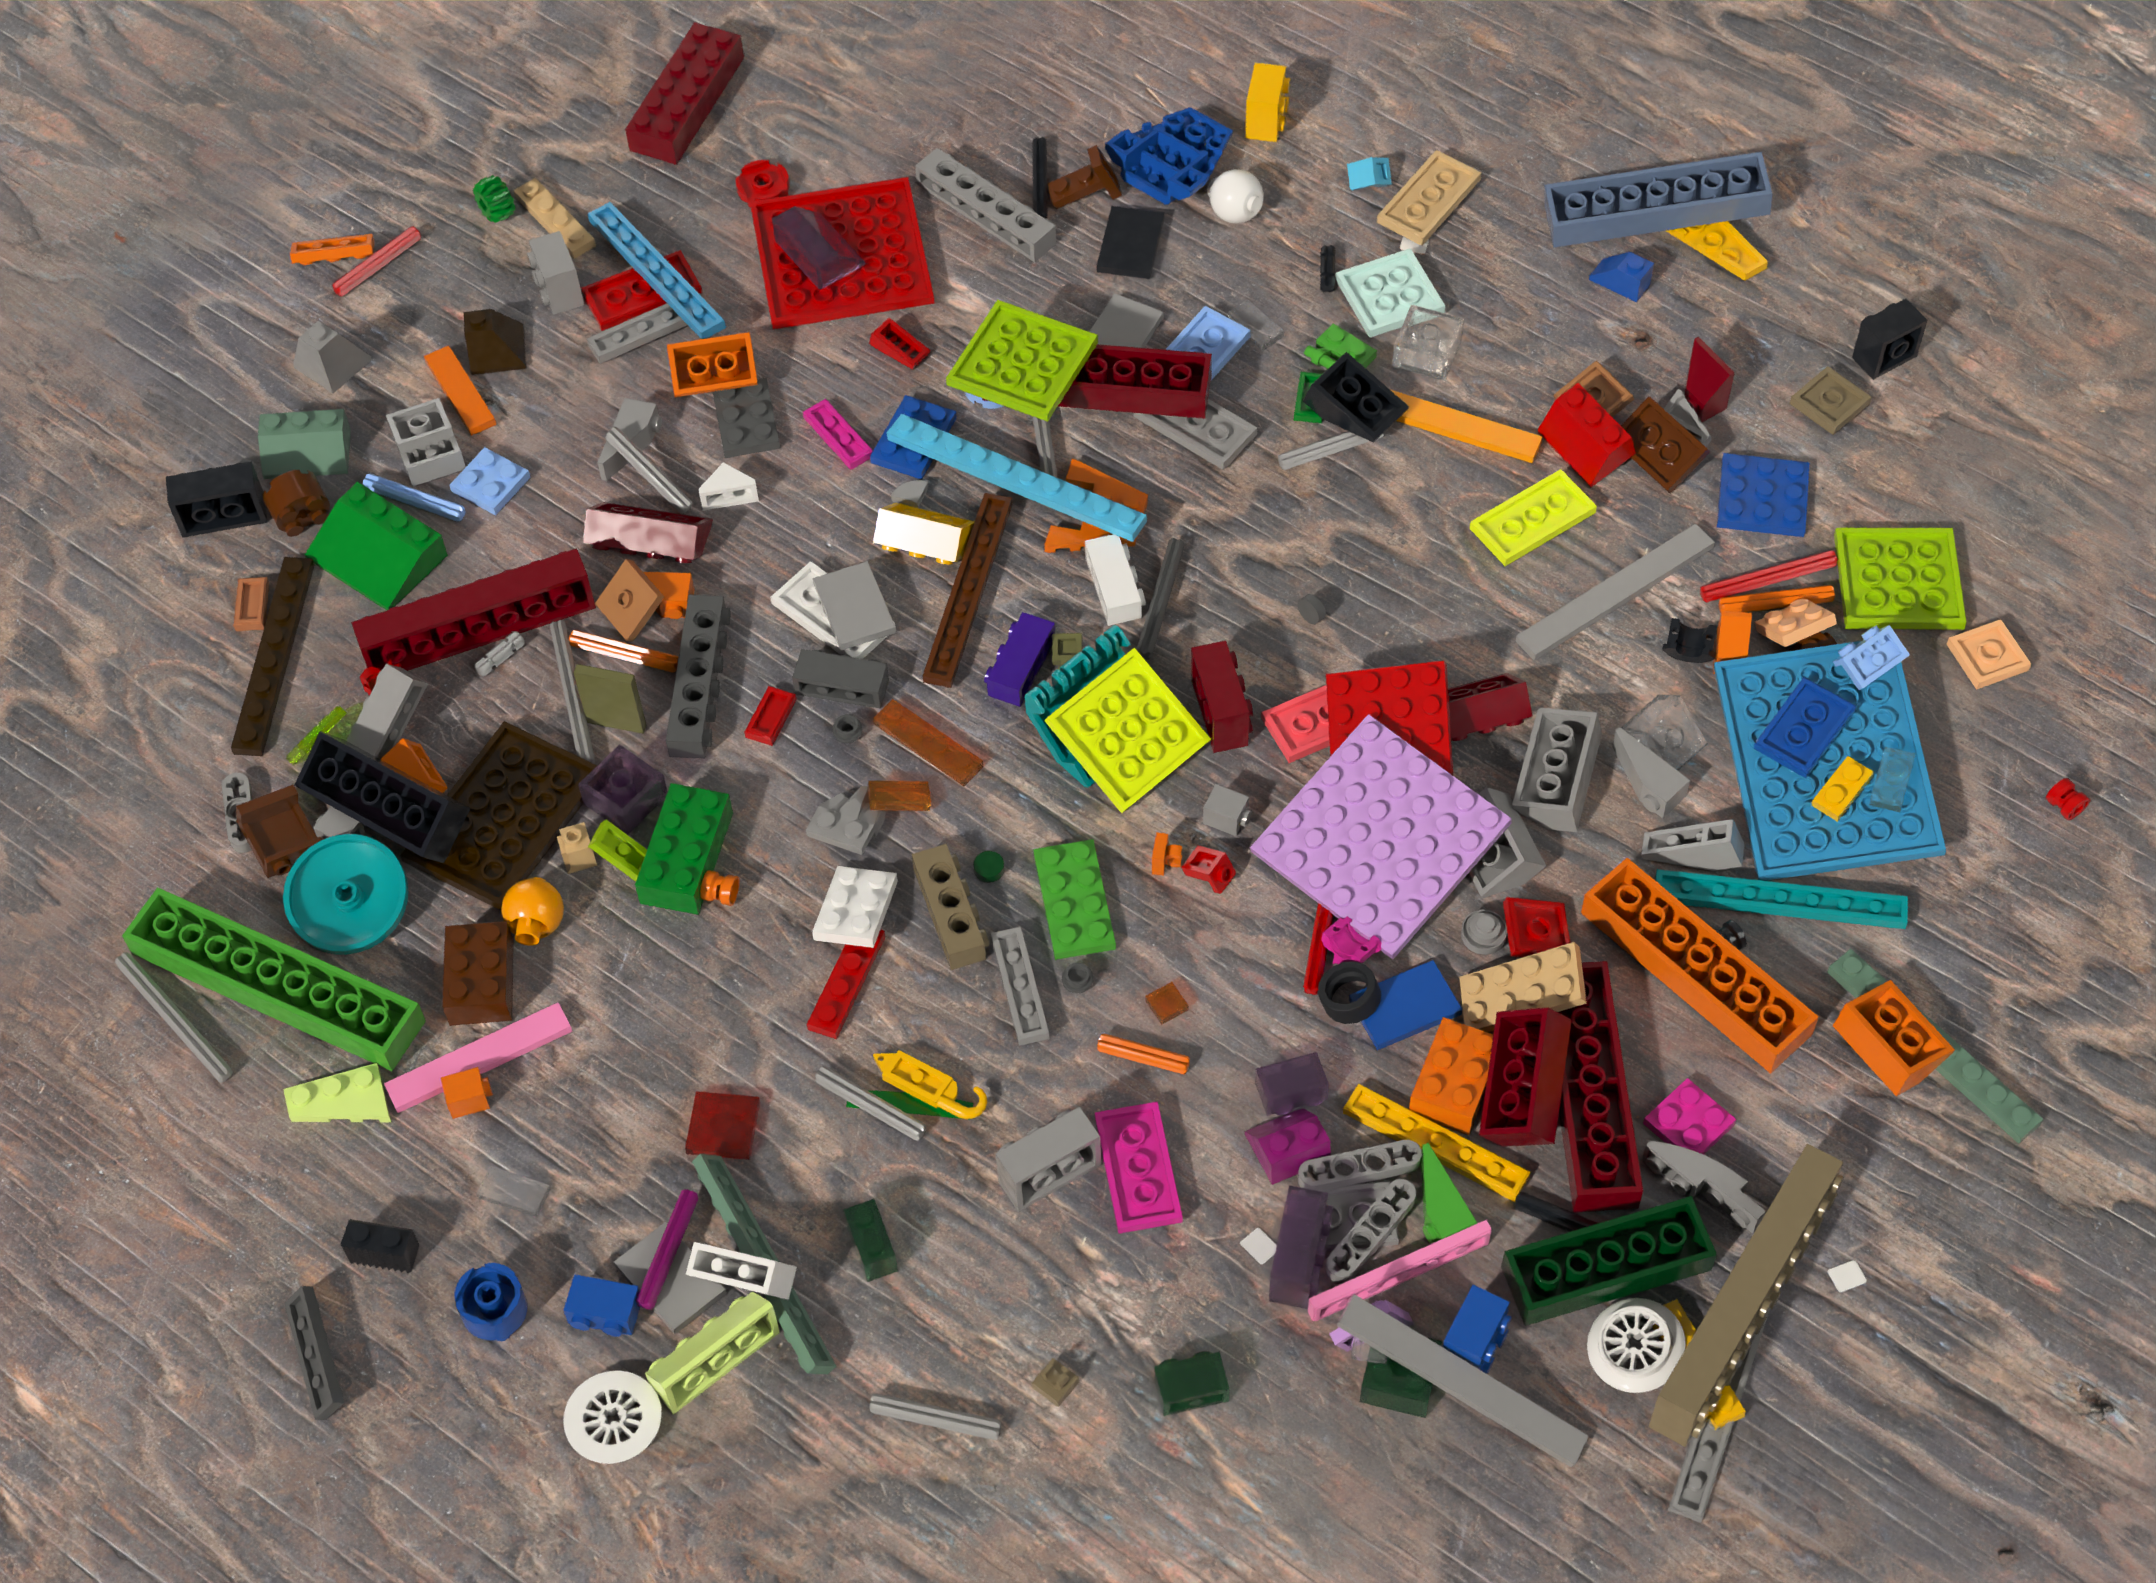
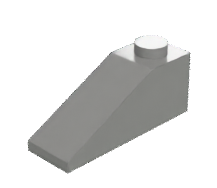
M624 398L612 428H619L643 451L652 443L655 433H659L662 426V417L658 414L657 404ZM606 441L597 462L601 480L608 481L629 463L608 441Z
M1621 727L1615 731L1612 747L1639 801L1642 802L1648 811L1655 812L1661 818H1664L1686 797L1690 780Z
M1734 819L1645 832L1641 855L1645 860L1714 871L1742 867L1745 844Z

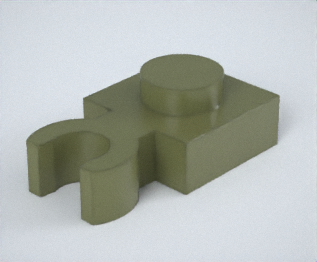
M1082 633L1052 634L1053 665H1060L1057 668L1060 670L1064 663L1078 652H1082Z

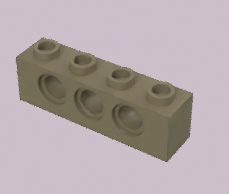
M943 844L911 854L914 873L950 970L986 960L985 947L989 946V940L985 929L979 930L976 923L980 921L975 903L969 904L967 899L970 896V891L966 879L959 878L958 872L961 871L956 853L950 854L947 844ZM941 879H946V880H947V881H945V882H937L938 880H941ZM949 904L957 905L955 907H946ZM959 929H965V930H967V931L962 932V933L955 932V931H957V930H959Z

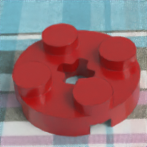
M756 160L746 164L741 169V174L735 180L737 193L744 202L748 203L749 208H751L750 202L788 196L790 187L787 170L779 163H777V166L770 164L769 160ZM760 181H763L764 183H767V184H766V185H759V182H760Z

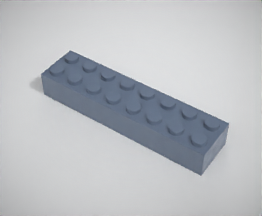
M1761 151L1544 185V206L1554 248L1771 215L1773 193Z

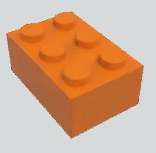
M1443 1017L1411 1094L1409 1110L1443 1127L1470 1135L1485 1097L1493 1034Z

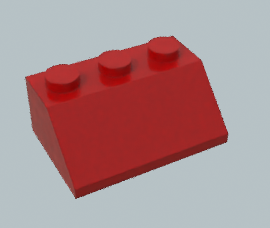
M1579 383L1555 400L1537 430L1538 434L1543 437L1590 488L1636 454L1632 437Z

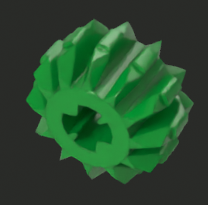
M492 175L479 180L473 188L474 200L477 202L482 214L490 222H502L514 214V198L501 178Z

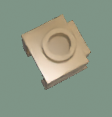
M585 822L559 829L561 836H557V840L568 874L597 866L593 850L588 847L590 839Z

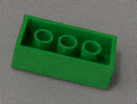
M674 783L670 784L635 883L640 904L699 915L704 901L700 897L703 877L707 870L714 871L733 815L729 794Z

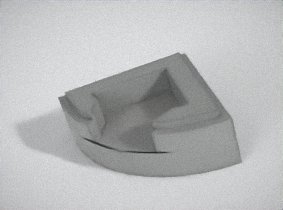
M914 480L900 485L891 494L892 502L919 508L929 488L928 481Z

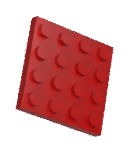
M1445 661L1326 674L1330 757L1369 714L1453 776L1447 663Z

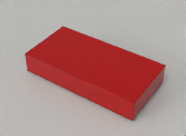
M768 686L744 731L745 738L773 746L797 701L796 694Z

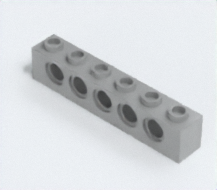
M936 148L915 165L917 185L1034 263L1056 245V226L1052 221L1043 218L1034 212L1031 207L1023 205L1014 199L1011 194L997 188L990 180H985L970 167L959 163L952 155Z

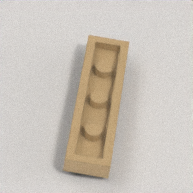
M536 178L513 190L515 198L549 234L557 231L561 232L569 254L573 259L596 247L595 239Z

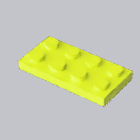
M1560 469L1470 521L1469 529L1504 566H1507L1595 514L1597 505Z

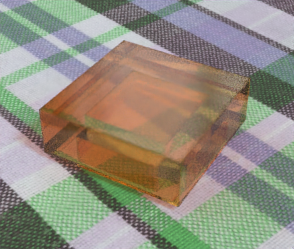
M1173 982L1145 996L1146 1003L1161 1025L1188 1011L1189 1005Z

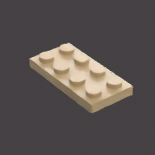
M1436 150L1377 215V223L1423 246L1481 180L1482 172Z
M1575 942L1459 977L1464 1024L1485 1032L1494 1031L1497 1012L1546 1007L1559 1012L1587 1003L1580 947Z

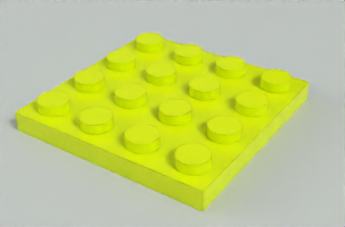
M1135 648L1044 720L1121 813L1211 740Z

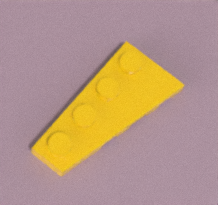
M1728 221L1666 230V232L1744 281L1767 269L1768 261Z

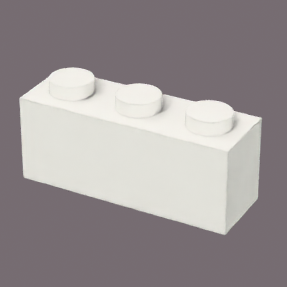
M1114 534L1086 540L1085 558L1107 625L1110 626L1142 618L1141 606L1146 605L1145 596L1142 588L1137 589L1135 583H1138L1137 573L1134 566H1129L1130 553L1127 544H1122L1120 537Z
M694 1242L686 1275L789 1300L797 1267Z

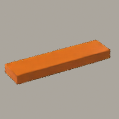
M449 345L424 356L426 364L471 436L496 425L494 416Z

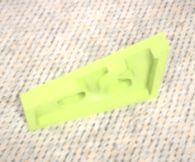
M377 1063L283 1089L288 1115L292 1122H330L332 1119H350L351 1122H363V1119H379L380 1122H391L381 1072Z

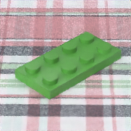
M1094 840L1033 849L1055 960L1116 950V942Z

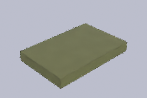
M577 664L573 673L587 723L644 734L647 725L635 676L633 674Z

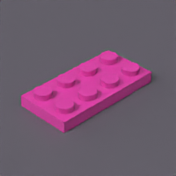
M1158 1102L1095 1112V1123L1097 1132L1100 1135L1101 1152L1118 1234L1183 1223Z

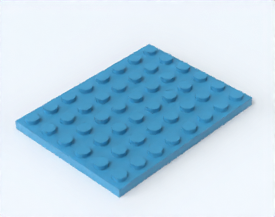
M1856 641V642H1853V643H1854L1855 645H1857V644L1860 643L1861 641ZM1849 643L1714 662L1718 691L1758 880L1767 881L1945 855L1944 838L1901 662L1860 690H1858L1842 665L1836 667L1833 664V661L1840 657L1838 651ZM1803 677L1856 706V712L1807 778L1802 777L1754 749L1756 740ZM1849 756L1872 770L1874 774L1871 781L1837 822L1814 808L1812 800L1846 757Z

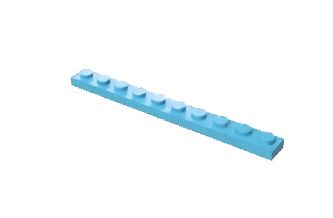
M904 414L898 417L887 432V439L891 442L1131 542L1135 540L1147 523V515Z

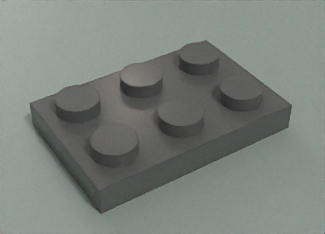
M767 378L757 379L758 385L713 392L725 458L780 449Z

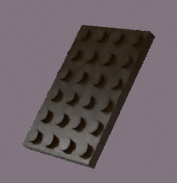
M504 721L447 794V796L471 809L445 863L421 857L407 848L400 855L403 862L501 910L503 898L507 891L515 883L530 876L556 841L557 836L560 835L559 829L565 828L603 778L605 775L602 767Z

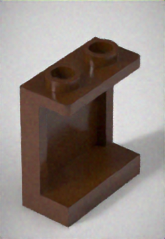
M293 784L236 806L237 823L267 878L287 874L303 852L323 840L322 837L316 836L298 803V792Z

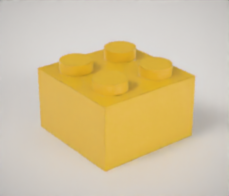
M1254 63L1246 100V139L1277 142L1279 131L1284 132L1286 116H1283V113H1288L1290 97L1285 96V94L1289 93L1290 78L1286 77V66Z

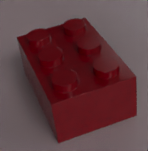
M1226 640L1191 648V683L1207 734L1211 738L1210 744L1213 753L1248 746L1249 734L1253 733L1250 719L1253 716L1252 704L1250 699L1244 698L1243 693L1246 691L1242 675H1237L1235 669L1238 668L1236 654L1234 651H1229Z

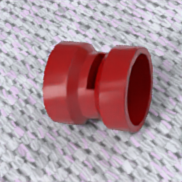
M2064 778L2056 783L2045 797L2052 806H2057L2061 809V815L2068 821L2082 813L2090 803V798L2083 792H2078L2075 789V784L2069 778Z

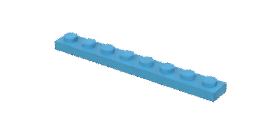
M611 202L587 213L589 222L701 339H707L726 328L725 320Z

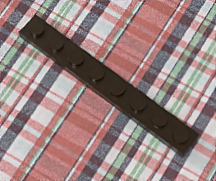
M284 557L231 745L234 755L263 757L315 566L311 558Z

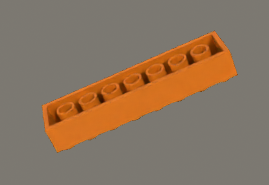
M1629 858L1622 861L1584 895L1581 910L1583 916L1770 1074L1813 1035L1819 1018L1818 1015Z

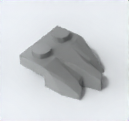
M860 786L850 798L846 794L840 793L818 806L806 829L807 836L863 855L872 836H877L884 823L887 805L881 802L869 804L872 792L868 786Z

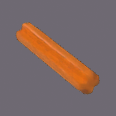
M1105 1033L1101 1034L1097 1044L1099 1052L1179 1074H1186L1190 1064V1058L1186 1055Z

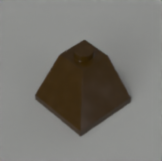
M493 309L463 312L464 334L471 375L526 369L523 323Z

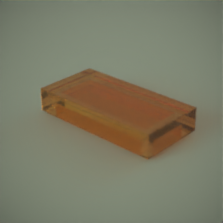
M868 781L867 791L870 810L930 811L931 798L928 781Z

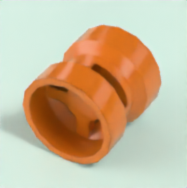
M707 870L701 884V899L710 902L719 900L723 905L733 906L739 891V877L734 875L724 877L720 876L716 871Z

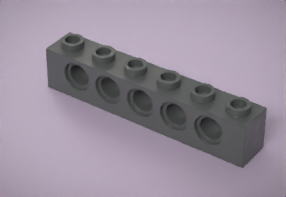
M688 596L666 735L669 757L705 759L706 748L712 746V729L709 728L710 722H715L716 705L713 702L714 697L718 698L720 693V682L717 680V675L723 672V656L720 655L721 649H726L727 633L724 631L725 625L730 624L731 618L730 608H726L724 596Z

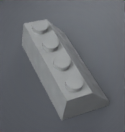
M1538 707L1512 803L1514 810L1549 830L1578 831L1602 736L1597 712Z

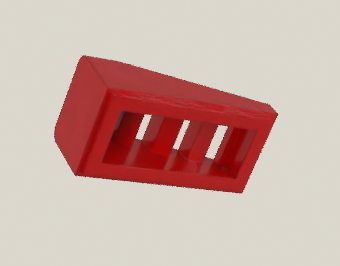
M890 317L871 333L869 344L912 370L931 352L929 348ZM896 341H899L900 343L897 346L894 345ZM905 346H908L909 349L903 352L902 349ZM914 351L918 352L919 354L914 359L909 357Z

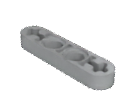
M1400 1140L1307 1160L1300 1165L1298 1170V1184L1305 1192L1318 1193L1416 1171L1421 1163L1422 1150L1414 1141ZM1407 1151V1154L1412 1156V1161H1407L1405 1157H1401L1402 1152ZM1389 1154H1392V1160H1394L1393 1166L1390 1165L1391 1160ZM1370 1157H1379L1385 1165L1381 1169H1372L1367 1165L1366 1161ZM1346 1163L1352 1167L1353 1173L1348 1176H1341L1335 1171V1167L1338 1164ZM1326 1167H1329V1177L1331 1179L1327 1178L1328 1173H1325ZM1309 1171H1313V1174L1318 1176L1317 1181H1312L1310 1177H1307Z
M1397 1179L1391 1182L1331 1252L1327 1259L1326 1273L1333 1282L1343 1284L1352 1280L1413 1208L1416 1199V1189L1410 1181ZM1403 1191L1407 1192V1198H1401L1396 1203L1394 1209L1391 1205L1395 1201V1192L1399 1194ZM1383 1212L1390 1217L1391 1221L1385 1226H1378L1373 1222L1372 1217L1376 1213ZM1357 1236H1364L1370 1240L1371 1245L1367 1249L1359 1250L1353 1246L1352 1240ZM1348 1252L1352 1256L1347 1262L1348 1271L1341 1269L1339 1272L1335 1271V1262L1342 1264L1346 1260Z

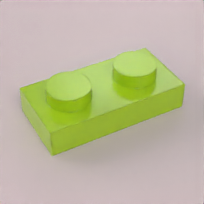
M608 820L601 822L588 845L589 848L631 879L637 880L647 849Z

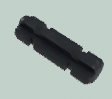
M1324 245L1321 247L1320 290L1331 293L1335 290V247Z

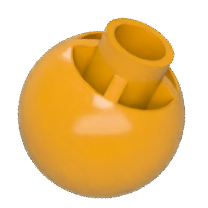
M532 877L515 883L507 891L503 898L501 911L503 920L508 922L511 932L515 934V940L522 945L533 946L538 944L540 939L549 936L558 928L563 918L564 904L560 893L552 884L543 878Z

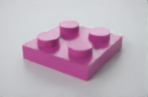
M1687 1078L1644 1118L1643 1124L1665 1143L1681 1146L1704 1155L1735 1125L1737 1119Z

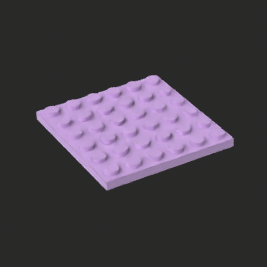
M1368 714L1252 844L1250 850L1309 897L1329 910L1338 919L1347 916L1351 918L1352 922L1350 925L1359 935L1368 940L1373 935L1378 937L1382 943L1381 951L1393 960L1512 824V819Z

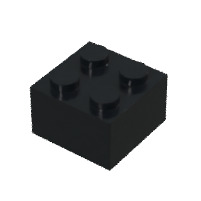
M1907 299L1888 305L1883 311L1875 315H1869L1862 320L1852 359L1873 380L1917 357L1928 320Z

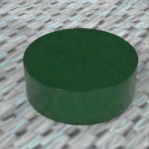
M984 851L974 859V874L980 881L987 883L995 882L1003 876L1004 861L1000 854L994 851Z

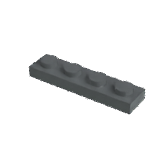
M301 1286L284 1304L314 1419L327 1420L344 1404L343 1393L337 1378L335 1363L330 1352L327 1333L323 1326L314 1288L311 1286Z

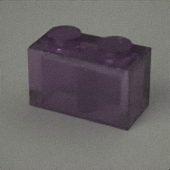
M1317 1052L1256 1068L1255 1085L1267 1116L1273 1114L1285 1115L1295 1108L1305 1105L1308 1107L1317 1106L1328 1099L1329 1083Z

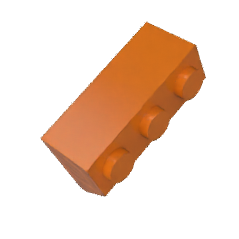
M750 332L667 344L675 397L758 385Z
M1891 980L1846 1003L1833 1024L1837 1032L1895 1096L1918 1085L1955 1050Z

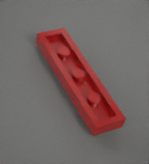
M880 929L874 948L845 944L807 1022L808 1030L837 1040L885 940L884 930Z

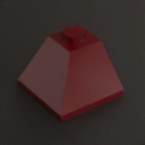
M1697 337L1693 342L1684 396L1698 415L1701 423L1727 409L1735 372L1700 337Z

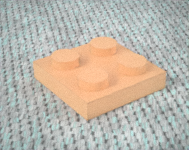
M1807 599L1795 600L1789 607L1780 611L1768 612L1764 615V618L1755 621L1758 633L1784 647L1837 624L1833 612Z
M2001 619L1949 637L1946 644L1976 690L2027 672L2031 667L2030 661Z

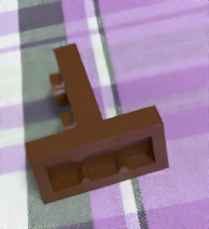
M1097 145L1087 149L1091 164L1047 184L1052 204L1056 209L1103 188L1107 190L1113 200L1122 196L1118 177Z

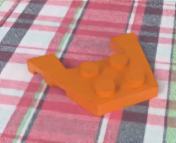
M1076 459L1071 460L1066 482L1083 489L1092 490L1095 494L1145 514L1148 494ZM1082 522L1080 530L1051 525L1044 545L1045 552L1054 553L1056 549L1070 548V551H1080L1081 547H1085L1086 540L1112 535V533L1086 522ZM1138 536L1133 542L1120 537L1122 544L1126 543L1128 547H1133Z

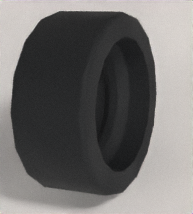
M1353 961L1335 965L1324 973L1318 985V995L1326 1014L1339 1023L1353 1024L1363 1021L1372 1015L1380 1004L1381 990L1373 971L1362 963ZM1351 981L1366 983L1367 989L1357 1001L1349 1004L1333 1002L1332 997L1335 991L1343 984Z

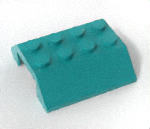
M1113 625L1103 635L1096 638V651L1088 645L1082 649V652H1078L1064 663L1060 670L1054 671L1051 677L1052 686L1049 682L1043 680L1038 684V687H1034L1025 694L1026 713L1052 756L1059 765L1086 788L1090 787L1095 781L1044 720L1125 655L1121 646L1128 647L1131 644L1117 625Z

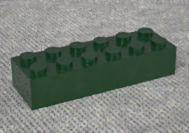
M1690 1196L1504 1252L1501 1268L1524 1326L1711 1271L1717 1253L1694 1200Z

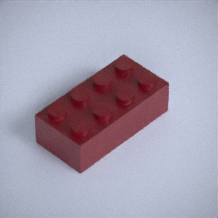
M1549 1007L1497 1012L1479 1136L1502 1147L1555 1144L1571 1019Z

